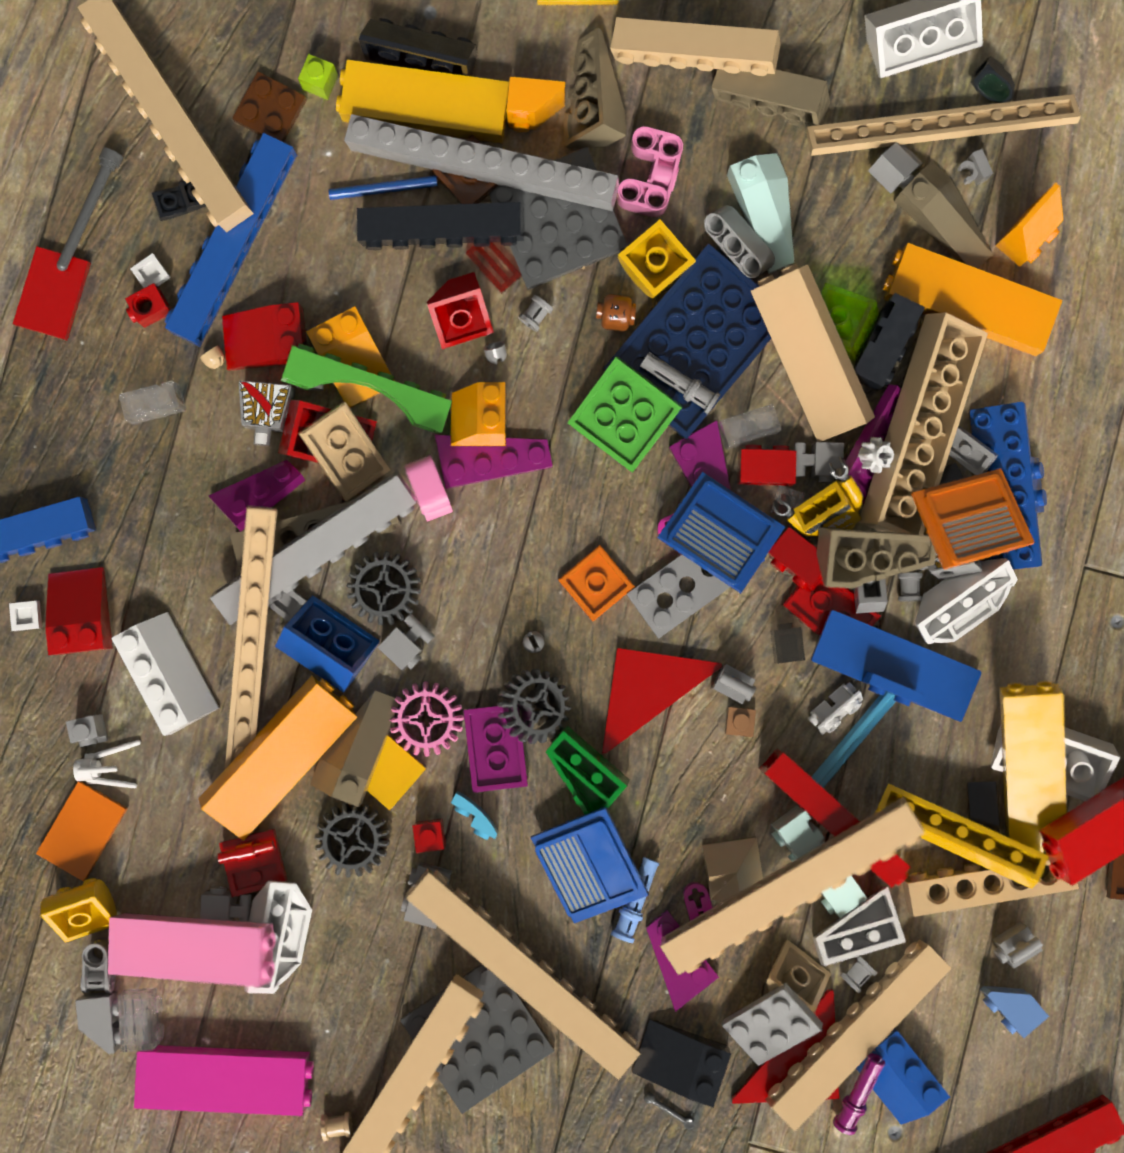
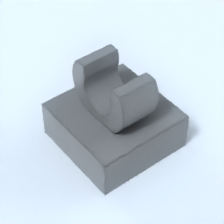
M983 149L973 152L957 168L958 171L968 169L971 173V176L964 179V184H970L974 181L977 186L986 182L993 174Z

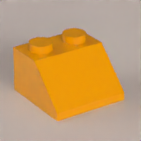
M510 77L507 117L508 127L513 128L514 131L528 132L529 129L536 130L565 106V82Z
M477 382L451 394V446H506L505 382Z

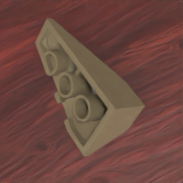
M597 28L578 40L573 72L576 74L574 89L569 90L568 95L572 102L570 113H566L564 117V142L567 148L607 147L626 136L625 110L602 30Z

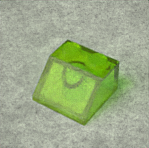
M825 283L821 295L849 359L856 361L879 315L877 302L874 299Z

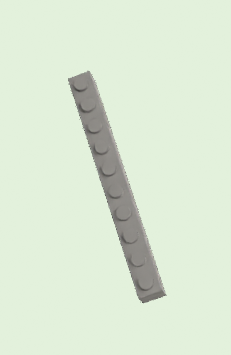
M353 114L350 116L344 140L351 151L423 168L436 169L458 176L462 175L479 181L492 182L505 187L613 211L619 189L618 175Z

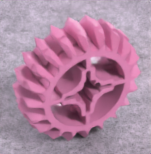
M425 681L421 691L417 683L412 684L413 694L407 688L402 690L406 699L404 700L399 696L395 698V701L401 706L400 708H391V711L398 713V716L390 721L398 723V727L392 728L391 733L400 731L402 734L396 739V742L400 743L404 739L408 741L404 745V750L407 751L414 745V755H418L421 748H424V755L428 757L431 752L430 748L433 747L434 752L438 755L441 753L440 744L448 750L451 746L447 739L449 738L455 742L458 740V737L452 732L453 730L462 731L463 727L455 725V721L464 720V716H455V711L462 709V705L452 706L451 702L457 699L456 695L451 696L449 699L445 697L449 692V688L445 687L439 693V683H434L432 690H429V683ZM422 696L419 713L405 715L408 705L415 698ZM430 696L440 700L446 707L448 714L434 712ZM426 709L429 716L440 718L429 722L430 726L427 728L425 722L413 720V718H419L420 715L423 716V711H426ZM449 722L444 735L435 741H431L433 726L438 723ZM405 724L419 726L423 741L414 738L408 732Z

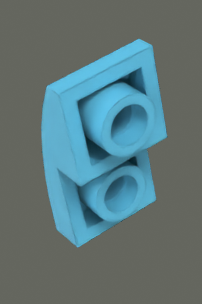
M457 791L451 801V804L455 805L454 810L466 817H469L470 814L475 816L470 825L475 828L473 833L486 840L489 837L495 839L498 829L491 818L473 800Z

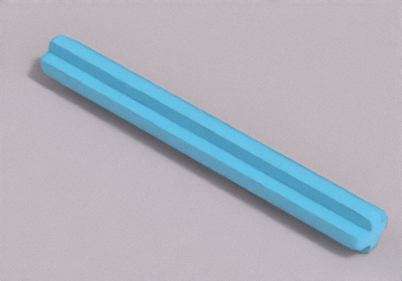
M885 692L884 696L879 695L812 775L811 778L822 788L827 785L896 702L893 700L895 695Z

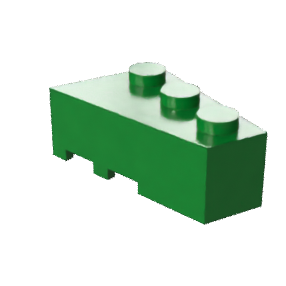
M569 726L562 730L546 750V754L563 782L568 786L575 802L580 806L584 815L603 807L608 809L628 786L630 779Z

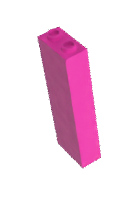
M143 1045L137 1051L134 1109L303 1116L307 1107H311L312 1089H308V1078L312 1079L314 1062L309 1061L310 1052Z

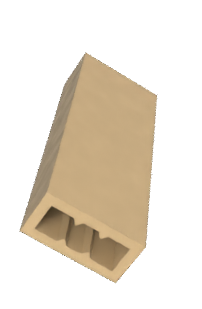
M796 263L781 270L783 276L774 279V276L771 275L758 281L759 287L752 290L751 293L817 442H822L864 425L875 418L808 264L798 268Z

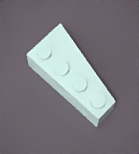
M798 805L771 824L775 830L771 835L780 847L787 846L791 852L788 856L791 862L825 843L823 841L825 840L819 829L812 822H809L810 816ZM852 876L846 878V883L837 889L829 888L822 892L824 899L820 902L830 915L835 912L838 917L842 918L868 899Z

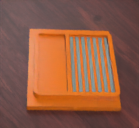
M1002 469L919 490L911 494L943 570L1035 543Z

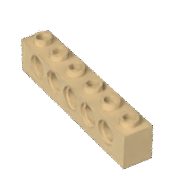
M1049 858L1046 863L1049 869L1047 877L1040 879L1032 889L1020 883L1013 884L1011 879L976 863L965 864L964 869L955 871L952 867L937 869V874L926 875V872L909 874L910 878L903 882L907 911L913 917L1077 890L1079 887L1078 883L1071 886L1065 881L1055 878L1049 868V865H1051ZM993 875L995 879L994 884L990 888H985V878ZM966 879V890L958 893L956 889L957 883L960 880ZM934 884H939L940 893L936 897H930V887Z

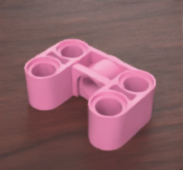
M640 127L633 134L631 150L636 157L653 162L647 183L635 179L622 181L617 193V202L621 208L649 217H659L665 213L671 191L673 192L683 151V142L675 134L650 127ZM642 138L647 139L651 145L646 148L641 147L637 144V141ZM665 146H673L677 152L669 155L664 152L663 148ZM626 190H632L637 196L630 200L626 199L622 193ZM652 197H658L662 200L663 204L654 207L648 200Z
M431 455L404 465L427 522L453 512Z

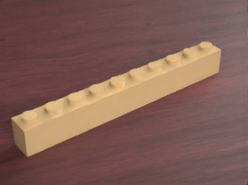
M87 0L77 8L83 15V18L80 19L81 23L89 34L94 32L97 39L94 40V43L103 55L106 53L109 55L111 60L107 63L117 76L122 75L125 80L121 83L123 88L131 98L133 96L136 97L138 103L135 104L136 108L145 119L149 117L153 123L149 126L158 140L163 139L166 143V146L163 147L164 151L173 162L177 160L181 166L177 171L186 183L191 182L195 189L191 192L200 205L205 203L209 209L206 215L215 227L220 225L228 232L254 213L114 0Z
M903 797L662 937L660 947L678 975L685 971L691 973L700 967V962L709 957L711 959L719 957L725 952V948L731 944L739 945L745 942L752 932L766 930L773 924V920L783 916L785 918L797 911V906L806 901L809 904L818 900L822 896V892L829 888L837 889L846 883V878L855 873L861 875L867 872L872 867L871 864L877 860L885 861L896 854V850L903 845H914L921 840V835L925 833L924 829Z
M427 868L408 890L406 899L619 1080L640 1055L636 1047L637 1040L627 1031L623 1034L615 1028L617 1023L607 1014L599 1015L594 1010L596 1005L586 996L578 997L573 992L575 987L565 978L557 979L553 975L554 969L544 960H541L540 963L532 957L534 952L523 942H520L519 945L511 939L513 934L502 924H499L498 927L489 920L491 915L481 906L474 908L468 902L470 897L460 888L453 890L447 884L449 879L437 869L435 872H432Z

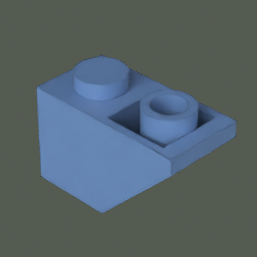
M983 986L980 989L986 996L983 1002L993 1013L997 1010L1004 1017L1001 1023L1012 1035L1017 1032L1025 1038L1049 1017L1037 1001L1024 989Z

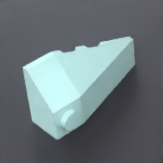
M778 154L755 155L731 165L727 177L745 220L774 254L775 262L772 268L767 270L768 274L794 264L788 178Z

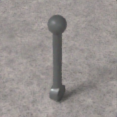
M652 1093L645 1094L644 1101L646 1103H652L678 1119L686 1129H693L695 1123L691 1117H683L655 1099Z

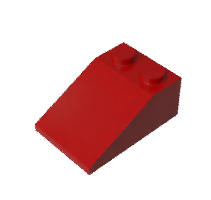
M299 302L269 305L222 316L226 368L228 371L286 365L292 346L298 347V344L307 346L304 309Z
M290 400L278 454L318 463L298 433L332 409L300 400ZM355 416L372 441L377 421Z
M104 567L48 574L45 622L48 655H65L113 649Z

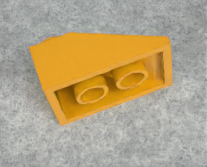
M1057 183L1053 184L1028 208L995 245L1019 267L1026 261L1031 264L1041 254L1042 250L1039 247L1044 241L1049 244L1060 232L1057 229L1063 221L1060 186Z
M355 306L306 331L318 355L324 357L325 353L340 357L343 364L351 366L352 362L368 367L367 372L378 375V372H384L391 375ZM334 383L340 396L349 408L379 394V392L366 386L353 383Z

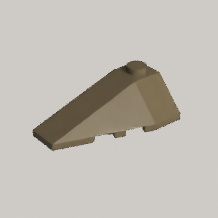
M931 161L920 171L894 200L897 205L957 261L979 269L992 255L952 179L934 162Z
M819 527L817 558L825 587L855 588L862 586L864 583L886 579L888 576L935 565L936 551L929 535Z
M377 690L371 694L356 713L357 718L319 759L310 783L311 786L333 798L357 807L363 803L392 726V721L390 720L396 715V713L391 711V708L399 707V703L395 701L396 697Z

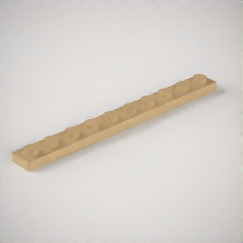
M1071 94L808 126L806 136L811 156L887 147L894 145L896 142L899 145L1075 124L1079 122L1081 115L1075 95Z
M247 506L225 769L255 738L257 731L276 508Z

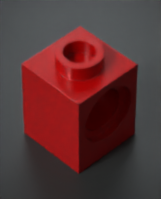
M155 283L125 298L129 306L126 308L128 316L133 323L138 322L144 328L166 317L171 309L163 292ZM147 301H152L150 311L142 313V305Z

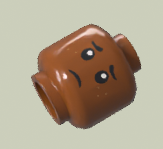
M607 294L604 297L603 303L598 302L596 319H601L603 329L626 331L629 325L634 326L636 304L632 303L630 296Z

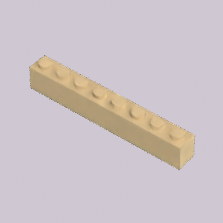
M920 939L917 942L911 943L905 949V955L886 969L883 978L879 982L871 984L866 990V995L859 1002L853 1003L848 1008L847 1015L828 1029L827 1036L820 1043L813 1044L808 1050L807 1056L800 1063L794 1064L789 1069L788 1076L769 1090L768 1097L765 1100L794 1131L811 1116L952 969L927 943Z
M455 975L343 1153H390L396 1143L392 1140L396 1132L402 1134L410 1121L406 1117L411 1109L416 1111L425 1098L421 1092L425 1086L432 1087L440 1074L436 1071L440 1063L446 1065L454 1052L451 1045L455 1039L461 1041L469 1029V1026L465 1023L470 1016L476 1018L484 1005L480 1001L484 994L482 990L459 975Z

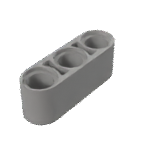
M723 206L706 216L704 220L705 230L745 276L756 278L772 268L775 262L773 252L733 207Z

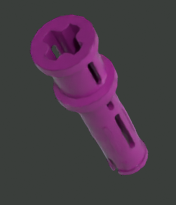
M874 1053L868 1055L851 1093L843 1098V1107L839 1115H836L833 1119V1125L838 1131L846 1135H854L856 1133L857 1122L860 1116H864L867 1111V1099L885 1065V1060H882L881 1056Z

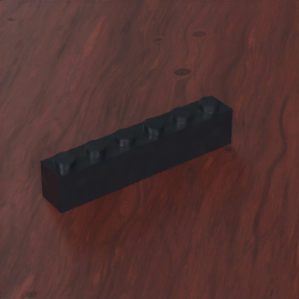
M521 202L357 208V241L363 247H366L367 250L373 251L381 250L382 246H392L393 249L404 250L408 249L409 245H419L420 248L432 249L436 247V244H446L450 248H459L463 246V243H473L477 247L490 246V242H501L503 246L517 245V241H524V208Z

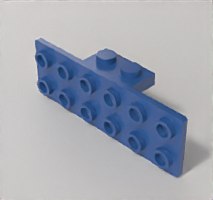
M1016 402L970 410L972 435L998 454L986 472L1002 469L1035 542L1033 545L987 557L985 561L1006 558L1009 560L1012 569L1041 567L1042 555L1037 513L1044 512V506L1047 505V495L1041 485V478H1044L1043 464L1039 462V458L1031 457L1026 404L1024 402Z
M834 610L829 612L811 656L812 662L870 685L869 691L884 696L885 692L895 695L893 700L906 706H909L912 702L959 722L965 716L981 676L980 670Z

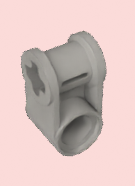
M97 938L83 950L82 993L105 991L106 994H111L114 991L116 975L108 974V938ZM94 947L102 950L104 955L102 959L95 956Z

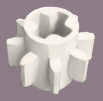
M874 437L871 438L870 443L863 442L858 455L863 463L862 468L870 469L874 473H881L882 467L890 468L894 457L893 450L890 447L891 443L882 441V438Z

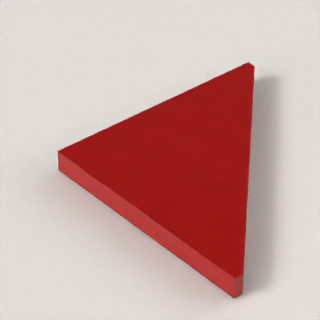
M617 648L602 753H608L719 670L722 667V663Z
M827 989L814 1013L823 1023L821 1031L759 1065L746 1080L747 1082L736 1094L732 1095V1104L767 1102L765 1099L768 1097L769 1090L788 1076L789 1069L794 1064L800 1063L807 1056V1052L813 1044L820 1043L827 1036L828 1029L835 1023L833 989ZM839 1086L826 1100L839 1099Z

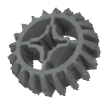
M385 551L384 558L381 560L380 554L374 552L373 557L375 561L372 562L368 556H364L365 567L360 563L355 564L360 573L350 572L349 576L355 578L356 582L347 583V587L355 588V592L347 594V597L349 599L357 598L358 601L354 602L351 607L352 609L362 607L358 613L359 617L365 616L367 612L370 613L367 622L372 623L375 617L378 616V625H383L385 617H387L389 624L393 625L395 624L394 615H397L398 619L403 621L405 620L402 613L403 610L409 614L413 613L412 608L408 606L409 602L418 605L419 600L412 598L413 593L421 594V589L413 588V584L420 583L421 579H411V576L417 570L416 568L406 570L410 564V561L407 559L400 565L401 555L396 554L391 561L390 552ZM382 566L379 578L375 582H364L370 571ZM390 566L401 572L406 586L395 585L392 582ZM386 580V585L398 590H390V592H386V596H382L381 591L371 587H378L379 584L382 585V581ZM363 591L375 593L378 611L368 605L364 599ZM405 594L404 599L397 607L386 611L391 596Z
M532 669L531 673L529 670H522L521 676L519 674L512 675L513 682L507 681L504 683L508 691H500L499 695L504 698V702H498L496 705L500 708L503 707L504 712L499 713L498 717L506 718L502 727L504 729L511 728L509 732L511 737L518 735V741L526 742L528 740L529 744H536L537 741L539 743H546L547 737L550 739L557 737L555 730L562 731L564 729L560 722H567L569 720L564 715V711H569L571 707L565 705L564 701L568 700L570 696L562 695L566 686L557 685L559 678L556 676L550 678V672L548 671L540 673L539 669ZM535 684L534 690H530L528 696H519L525 687ZM547 695L550 700V705L547 702ZM527 702H535L533 705H536V708L542 711H533L535 708H532L531 704ZM517 707L521 710V719L518 715ZM541 716L548 717L542 726L533 729L534 723H538Z
M347 802L342 804V812L337 806H334L331 809L334 817L328 813L323 815L324 820L328 824L320 822L317 825L324 833L315 834V839L323 840V843L317 844L315 849H324L325 853L320 855L319 859L322 861L327 857L329 858L330 862L326 865L327 869H330L334 864L337 865L336 875H339L343 868L346 869L345 875L347 878L351 877L353 869H355L357 877H361L363 875L362 867L368 873H371L373 866L370 862L379 866L382 862L377 855L385 857L388 853L381 846H388L390 844V840L382 839V836L389 834V829L380 830L379 828L386 821L384 818L378 822L375 821L374 818L379 814L377 810L372 812L371 815L367 814L370 807L368 804L364 805L362 811H359V806L352 805V810H350ZM343 818H357L351 829H338L334 827L337 821ZM364 822L368 824L373 832L374 844L370 843V840L363 835ZM357 829L355 835H357L356 839H359V843L356 842L348 849L349 844L347 842L349 840H346V836H350ZM331 835L342 845L341 856L332 847ZM354 850H367L371 852L363 860L348 861Z

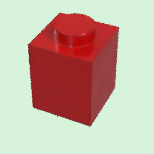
M443 818L417 821L412 825L416 853L444 850L446 840Z

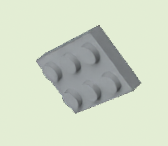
M787 983L728 1016L722 1024V1027L758 1066L818 1033L823 1026L818 1017Z

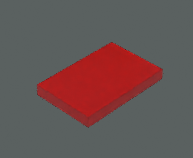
M36 246L12 324L67 341L91 263L72 257L68 268L65 271H60L57 268V262L61 253Z
M823 580L814 591L808 587L803 590L797 586L782 604L784 608L819 637L831 610L871 626L881 617L877 612L856 613L854 593L849 588L825 587Z

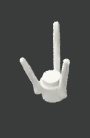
M135 740L96 753L85 754L84 759H76L73 765L76 781H86L87 784L136 788V783L98 778L101 776V773L115 772L118 768L116 766H102L101 762L96 759L140 745L141 741Z

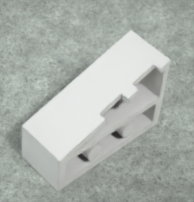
M882 887L844 917L839 918L812 937L820 963L823 966L906 942L888 887Z

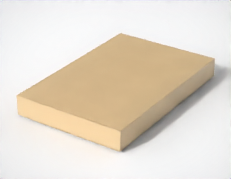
M346 402L340 403L298 433L346 502L390 471V468Z

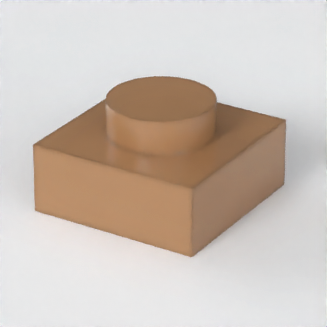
M728 707L725 734L753 737L756 710Z

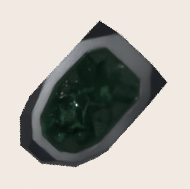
M992 56L988 57L977 68L970 82L986 99L996 103L1010 102L1015 92L1012 76L1005 70L1003 64Z

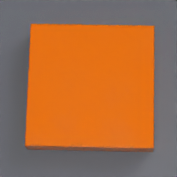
M601 545L558 579L592 622L635 587Z

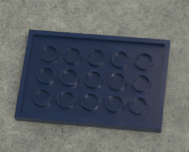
M710 244L703 249L695 259L696 262L681 275L603 368V371H606L615 357L618 356L681 404L683 407L669 426L685 439L692 434L707 414L704 413L702 407L691 400L689 402L684 400V395L678 390L663 382L649 371L641 368L640 366L647 354L651 352L692 380L699 379L701 385L714 393L719 392L721 395L714 404L715 406L772 339L751 293L752 290L759 286L749 277L745 276Z

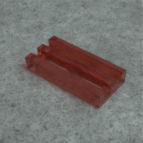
M490 242V246L487 247L512 273L510 278L482 247L473 245L465 252L466 256L501 295L506 292L507 288L514 285L516 280L522 277L521 273L493 242ZM476 251L504 281L502 285L475 256L474 253Z

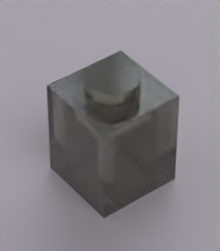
M793 623L777 624V630L770 631L774 663L804 661L805 652L801 627L794 628Z

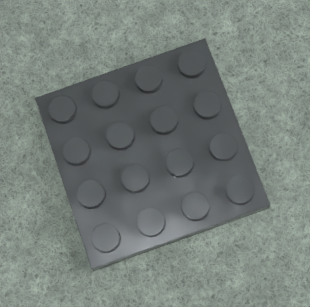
M588 147L554 160L597 171ZM498 185L489 193L492 203L521 202L524 208V241H517V245L510 246L527 290L620 253L628 247L614 211Z
M480 964L462 978L484 992L480 1000L484 1005L476 1018L470 1016L465 1023L469 1026V1029L462 1040L458 1041L455 1039L451 1045L454 1052L446 1065L440 1063L436 1069L440 1073L438 1079L461 1114L554 1052L553 1045L521 997L483 964ZM448 987L401 1018V1023L413 1041Z

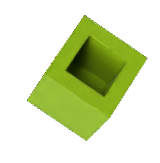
M308 54L298 80L304 91L328 100L338 78V73L333 63Z

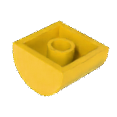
M660 219L618 254V259L626 273L650 298L658 295L696 262L693 256Z
M96 878L87 879L83 882V885L74 888H60L57 894L43 898L40 906L41 917L65 943L109 928V918L117 916L115 903L108 887L102 880Z

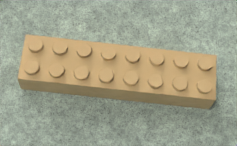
M946 312L925 315L884 441L891 443L890 447L894 453L893 461L890 464V468L882 467L881 473H874L860 515L861 520L858 523L882 532L924 534L925 526L911 494L940 484L985 345L987 332Z

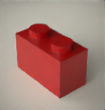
M745 445V449H741L738 452L737 485L793 486L796 484V450H789V446L775 445L773 450H762V445Z
M788 527L768 552L771 559L770 564L781 573L785 570L793 576L791 580L804 590L808 587L814 591L823 580L817 558V548Z

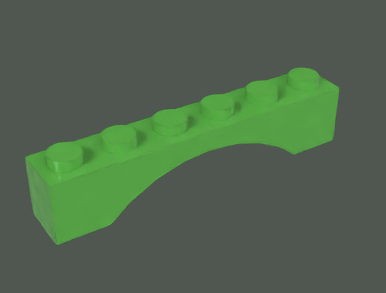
M298 344V347H291L280 381L307 390L330 383H353L366 386L393 401L413 426L437 434L442 433L452 403L451 400L445 399L446 394L436 390H430V393L419 390L420 385L410 381H404V384L393 381L394 376L384 372H378V375L367 372L368 367L352 362L351 366L343 364L340 357L325 353L324 357L314 354L315 349L303 344Z

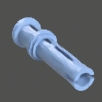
M643 857L638 872L649 892L660 863ZM646 897L630 902L620 908L619 913L621 915L615 930H612L610 933L612 936L629 943H634L633 935L638 922L643 919L641 910Z

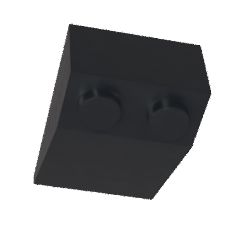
M649 1018L639 1048L640 1055L635 1060L632 1073L684 1098L714 1108L731 1057L728 1045Z

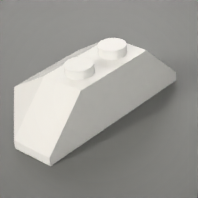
M1002 558L980 561L983 569L982 572L944 579L923 594L915 624L927 644L955 642L999 611L1010 592L1011 586H1014L1018 581L1009 560Z
M268 881L253 899L248 922L274 924L273 933L275 934L276 942L273 948V962L275 964V973L272 977V982L260 987L245 986L247 993L274 994L278 990L279 985L288 979L301 964L312 909L296 883Z

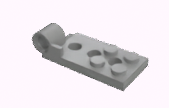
M680 555L626 595L659 639L729 589L730 586L715 576H705L700 566L685 556ZM683 577H690L694 581V589L689 593L683 592L679 587V581ZM661 593H668L672 597V604L667 609H663L657 604V597Z

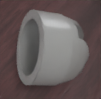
M494 342L483 348L485 356L490 363L497 364V359L503 362L507 356L504 342Z
M530 631L523 638V646L530 653H537L544 647V637L537 631ZM531 635L534 636L539 646L536 649L533 648L528 638Z

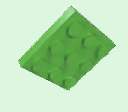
M617 356L570 418L568 424L633 473L683 406Z

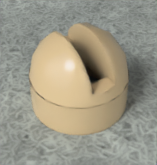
M217 345L203 354L200 359L208 368L216 369L223 365L224 354Z

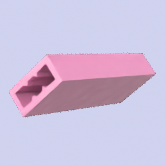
M128 913L109 918L108 974L260 987L272 982V977L275 973V964L273 962V948L276 942V937L273 933L274 924Z

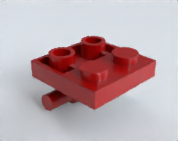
M275 828L250 834L244 841L238 837L219 843L221 852L217 854L220 864L224 863L232 897L259 891L268 881L288 882Z

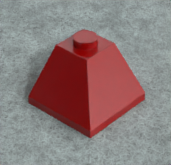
M475 272L449 279L426 302L442 349L494 333Z

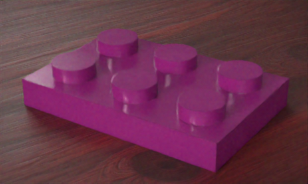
M491 706L464 710L473 793L528 786L523 742L518 741V735L516 737L509 735L511 728L504 729L502 727L506 718H499L498 714L504 712L503 707ZM517 707L518 715L520 717L519 707Z

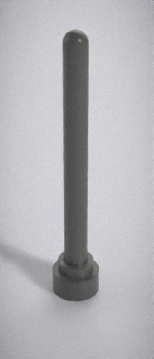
M103 147L99 155V165L101 167L57 262V268L60 271H65L68 268L111 171L114 172L116 168H119L123 161V156L114 150Z

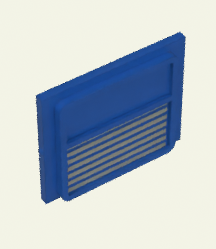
M702 472L683 501L678 504V508L657 538L741 594L760 564L765 561L766 555L785 526Z
M606 807L531 836L535 852L567 915L571 917L573 923L613 910L649 895Z

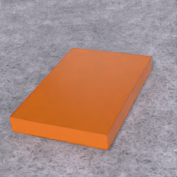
M78 781L36 854L81 881H85L128 808L86 783Z

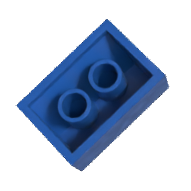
M312 595L284 626L275 647L344 693L358 676L380 643V640Z
M895 1028L871 1052L885 1060V1065L878 1076L873 1090L901 1125L930 1115L951 1098ZM867 1057L856 1068L859 1073L863 1069Z

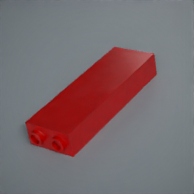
M778 748L759 767L767 777L834 837L860 823L854 815ZM895 854L885 861L877 860L871 864L872 867L870 869L893 888L895 885H901L909 875L907 871L911 867Z
M1124 777L1039 830L1043 840L1042 847L1049 856L1050 871L1058 880L1061 879L1073 886L1124 853Z

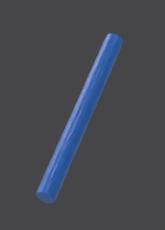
M436 176L333 188L328 191L330 200L438 187Z

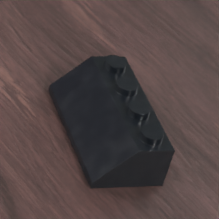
M379 18L378 20L369 19L359 36L365 60L390 66L472 77L477 58L476 44L467 38L458 37L453 39L439 31L428 33L420 31L418 27L409 24L403 27L395 25L392 21L385 18Z

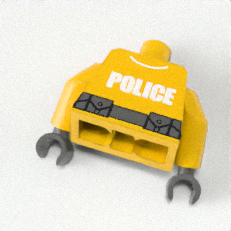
M839 457L842 467L839 469L833 468L831 462L829 463L832 476L841 479L840 482H834L793 510L791 509L790 497L782 494L781 501L784 505L774 500L775 513L779 516H787V520L795 529L806 537L818 536L819 527L853 529L856 523L861 520L858 511L862 508L863 495L853 477L848 476V467L844 458Z

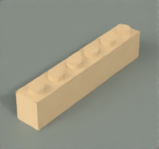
M616 17L610 49L615 60L623 64L640 62L652 67L663 64L677 69L697 67L702 71L720 69L732 74L743 71L751 72L757 76H765L767 74H775L781 41L778 30Z

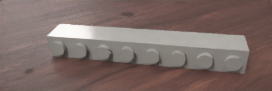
M398 471L273 552L268 606L276 600L275 595L282 591L285 594L292 591L299 585L298 580L304 576L308 578L315 576L322 570L321 565L329 560L331 563L338 561L345 555L344 550L352 545L354 548L359 547L368 540L367 535L375 530L377 533L382 532L392 524L390 522L391 519L398 515L402 518L415 509L413 505L416 504V497ZM241 574L215 590L210 597L229 625L238 620Z

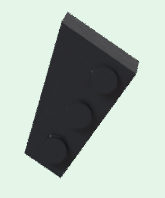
M894 293L884 303L853 366L860 383L876 391H879L884 385L888 387L895 374V371L892 369L896 361L900 362L907 349L905 344L909 337L912 338L919 324L918 320L925 308L924 306L897 293Z

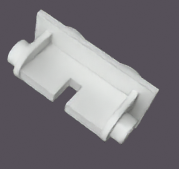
M850 682L846 685L842 684L829 696L835 703L833 707L824 700L810 712L811 716L808 719L814 726L820 724L817 727L821 735L827 731L828 733L833 732L841 724L840 720L846 714L851 715L861 707V701H863L860 691L854 694L857 690Z

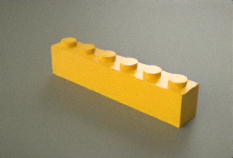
M888 783L875 813L904 797L924 829L925 833L921 835L922 839L1031 889L1039 882L1049 856Z

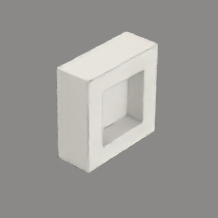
M153 253L130 268L143 288L153 283L159 286L170 279V276Z
M40 601L9 604L11 631L43 628Z

